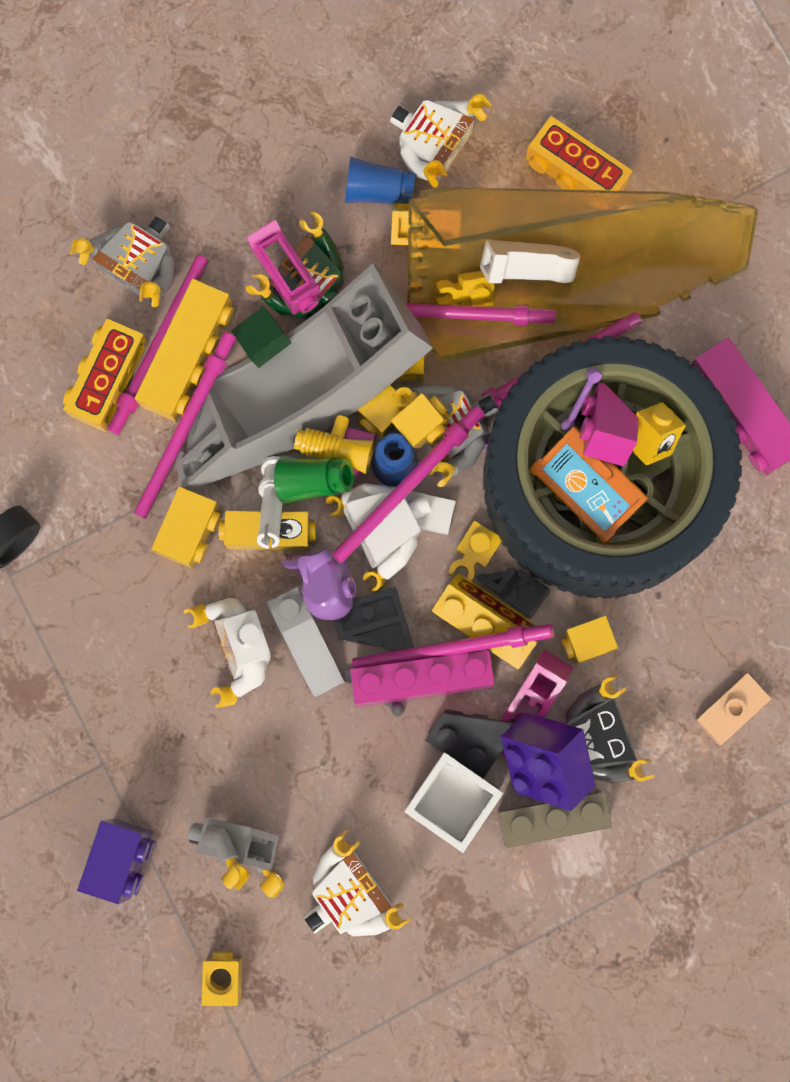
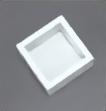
M444 752L404 812L464 853L503 793Z

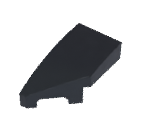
M515 567L491 574L481 573L476 577L477 581L530 619L550 593L548 587L524 571H516Z

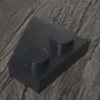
M396 587L353 599V606L345 617L334 620L340 641L391 650L414 648Z
M445 709L425 741L441 752H445L484 779L504 749L501 735L517 720H496L488 718V715H466L461 711Z

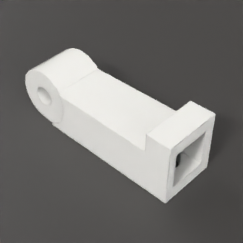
M486 240L480 269L489 283H502L503 279L552 280L559 283H570L575 279L580 254L573 249L557 245Z

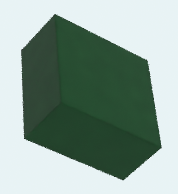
M262 306L231 330L249 359L258 368L292 343L265 306Z

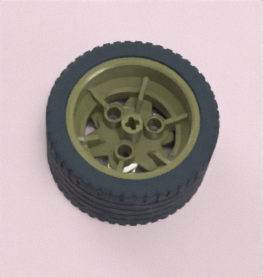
M603 336L602 339L597 337L588 338L584 342L581 340L573 342L568 347L564 345L556 349V352L553 354L551 352L542 357L540 362L536 361L531 365L528 372H524L518 378L517 384H513L496 414L490 434L483 468L484 499L489 519H492L493 529L495 533H498L502 545L508 548V553L513 559L516 558L519 561L518 564L522 568H527L531 571L530 574L532 576L541 578L543 583L549 586L554 585L563 592L570 591L573 595L581 596L583 594L590 598H612L615 595L623 597L632 593L642 592L646 588L650 589L664 582L698 557L709 547L713 539L719 535L723 525L731 515L729 511L734 508L737 499L735 495L739 492L741 482L738 481L742 476V466L740 465L742 450L739 449L740 438L739 434L735 431L737 428L735 420L731 418V411L727 403L724 404L722 400L724 397L718 389L715 390L713 382L708 377L705 378L702 375L703 372L697 366L693 367L690 365V361L683 356L680 358L675 355L676 352L668 348L665 350L659 344L653 342L649 344L646 343V340L638 338L635 340H630V337L623 336L619 338ZM591 368H597L600 371L602 377L599 382L606 384L635 415L640 410L663 402L686 424L671 456L646 466L632 451L624 467L614 464L635 485L643 490L648 500L628 519L641 528L626 534L615 535L611 542L606 545L599 541L600 538L579 517V528L565 520L558 512L571 509L536 475L534 476L529 471L539 458H543L545 449L549 452L568 433L562 429V421L569 417L587 382L586 372ZM598 382L593 384L589 395H593ZM575 424V427L581 431V426ZM670 468V488L665 500L655 487L652 479Z

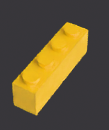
M195 279L191 280L135 396V400L140 407L174 422H177L180 414L183 415L191 399L189 395L194 384L198 385L206 369L203 366L208 355H213L220 342L218 334L222 326H227L232 319L234 307H232L233 304L229 294Z

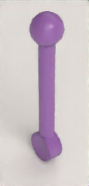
M591 368L586 372L587 382L569 417L562 421L561 426L564 431L568 432L575 426L574 421L593 384L601 380L602 375L597 368Z

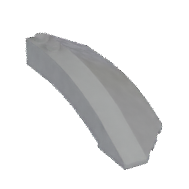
M374 263L322 309L286 334L292 343L260 368L247 358L224 370L222 376H217L188 434L189 438L184 452H179L175 462V467L184 489L189 491L261 465L263 460L268 457L280 456L294 449L295 438L299 429L306 430L311 428V430L315 429V431L319 430L320 432L328 430L334 426L338 415L348 417L433 349L420 323Z

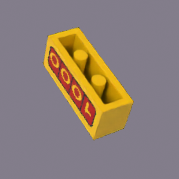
M552 116L549 117L527 149L526 160L535 171L541 174L547 173L555 179L560 188L567 192H575L583 198V202L588 207L596 211L600 209L604 213L609 211L623 192L633 173V170Z
M106 318L103 326H99L94 332L92 338L93 347L89 356H84L79 364L77 371L79 377L74 387L70 386L67 389L63 399V404L65 405L63 410L70 417L107 432V428L118 409L116 403L121 393L126 392L148 346V341L142 333Z
M460 573L449 583L432 609L433 613L470 638L508 631L509 627L524 625L525 628L538 626ZM538 640L528 642V645L512 648L508 645L488 650L519 670Z

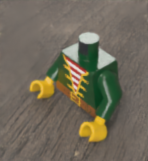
M310 211L315 221L311 228L307 226L304 220L300 219V228L311 232L313 235L311 238L306 235L294 249L320 287L322 298L318 300L317 306L306 313H301L300 311L293 315L270 279L265 275H252L260 283L258 290L251 285H246V291L249 294L262 295L261 299L280 315L294 317L312 316L340 293L338 292L344 284L342 274L344 265L338 248L328 232L322 228L323 219L318 213ZM286 258L277 270L290 290L293 291L304 284L288 258Z

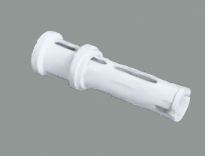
M280 456L268 457L261 464L263 480L259 484V494L262 497V507L257 543L266 549H269L271 537L272 548L277 547L280 543L279 534L283 502L277 496L274 486V469Z

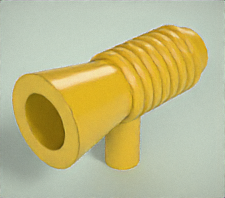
M338 415L331 434L324 433L323 431L320 432L319 430L315 431V429L311 430V428L306 430L299 429L295 438L294 449L300 450L302 455H310V457L347 458L354 469L367 474L373 456L375 441L344 439L349 419Z

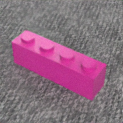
M727 337L696 357L691 365L693 367L697 366L703 372L702 375L705 378L708 377L713 382L715 390L718 389L724 397L722 400L724 404L727 403L731 411L730 416L735 420L737 426L735 431L739 434L740 444L743 443L750 453L748 457L753 467L759 472L763 471L765 476H768L789 462L790 422L731 339Z
M489 650L350 669L355 707L492 689L494 686Z

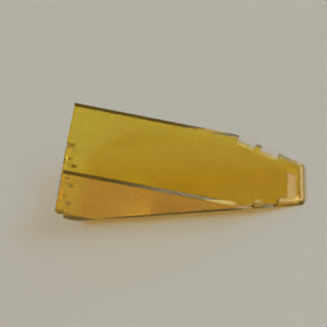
M448 187L420 191V197L409 200L408 224L412 227L408 229V256L410 258H408L407 284L410 287L407 289V303L437 304L435 299L446 296L448 292L440 293L436 288V283L441 280L458 283L459 274L481 271L480 264L486 240L557 245L573 249L580 254L573 282L559 283L552 280L503 279L502 283H494L493 305L484 306L515 308V305H529V309L556 310L555 324L528 322V326H520L508 321L415 317L433 347L431 350L440 363L608 327L635 311L641 319L655 317L660 314V306L678 297L685 302L691 299L690 291L707 282L716 286L748 269L758 209L749 204L659 191Z

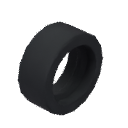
M14 506L0 514V569L18 558L34 541L41 528L39 522L22 506Z

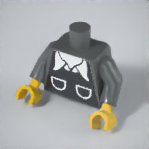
M613 674L606 678L602 684H598L579 695L566 712L567 722L565 724L584 730L594 779L608 783L633 781L635 779L638 781L651 780L655 775H644L642 765L653 761L647 758L641 760L636 758L615 700L616 697L626 691V687L619 691L614 690L611 686V681L619 677V675Z

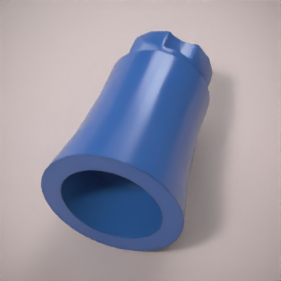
M350 156L345 203H382L392 205V203L399 202L411 204L415 174L406 171L402 172V168L387 167Z
M396 433L388 434L376 446L371 462L372 471L381 483L396 487L418 465V457L413 447L403 435ZM392 453H397L401 456V458L398 460H390L389 455Z

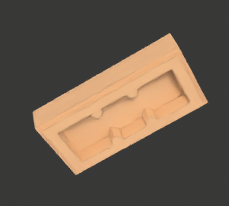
M746 673L695 720L721 746L766 705L771 698Z

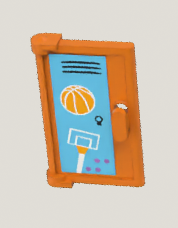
M574 426L543 458H539L529 471L534 476L536 475L600 538L599 541L603 545H606L618 533L617 530L648 500V497L613 463L583 455L584 440L580 439V430Z

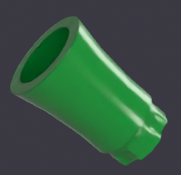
M282 456L278 459L274 469L275 490L277 496L284 504L347 493L351 491L352 485L355 482L354 468L347 458H295Z

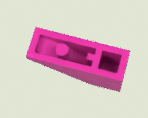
M543 649L500 720H518L526 712L545 717L567 683L573 666ZM503 749L500 754L505 756V752Z

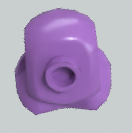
M329 547L324 548L320 552L309 554H282L279 557L281 564L287 569H294L303 578L301 593L303 594L308 611L314 617L322 620H337L349 613L353 606V597L356 596V584L348 570L346 560L340 564L331 555Z

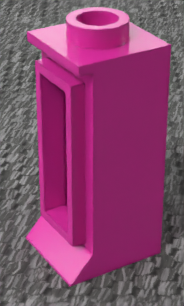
M276 220L246 237L250 251L293 315L300 311L301 313H306L317 306L318 300L322 298L320 287L281 231ZM276 241L304 282V284L293 291L290 290L264 250Z

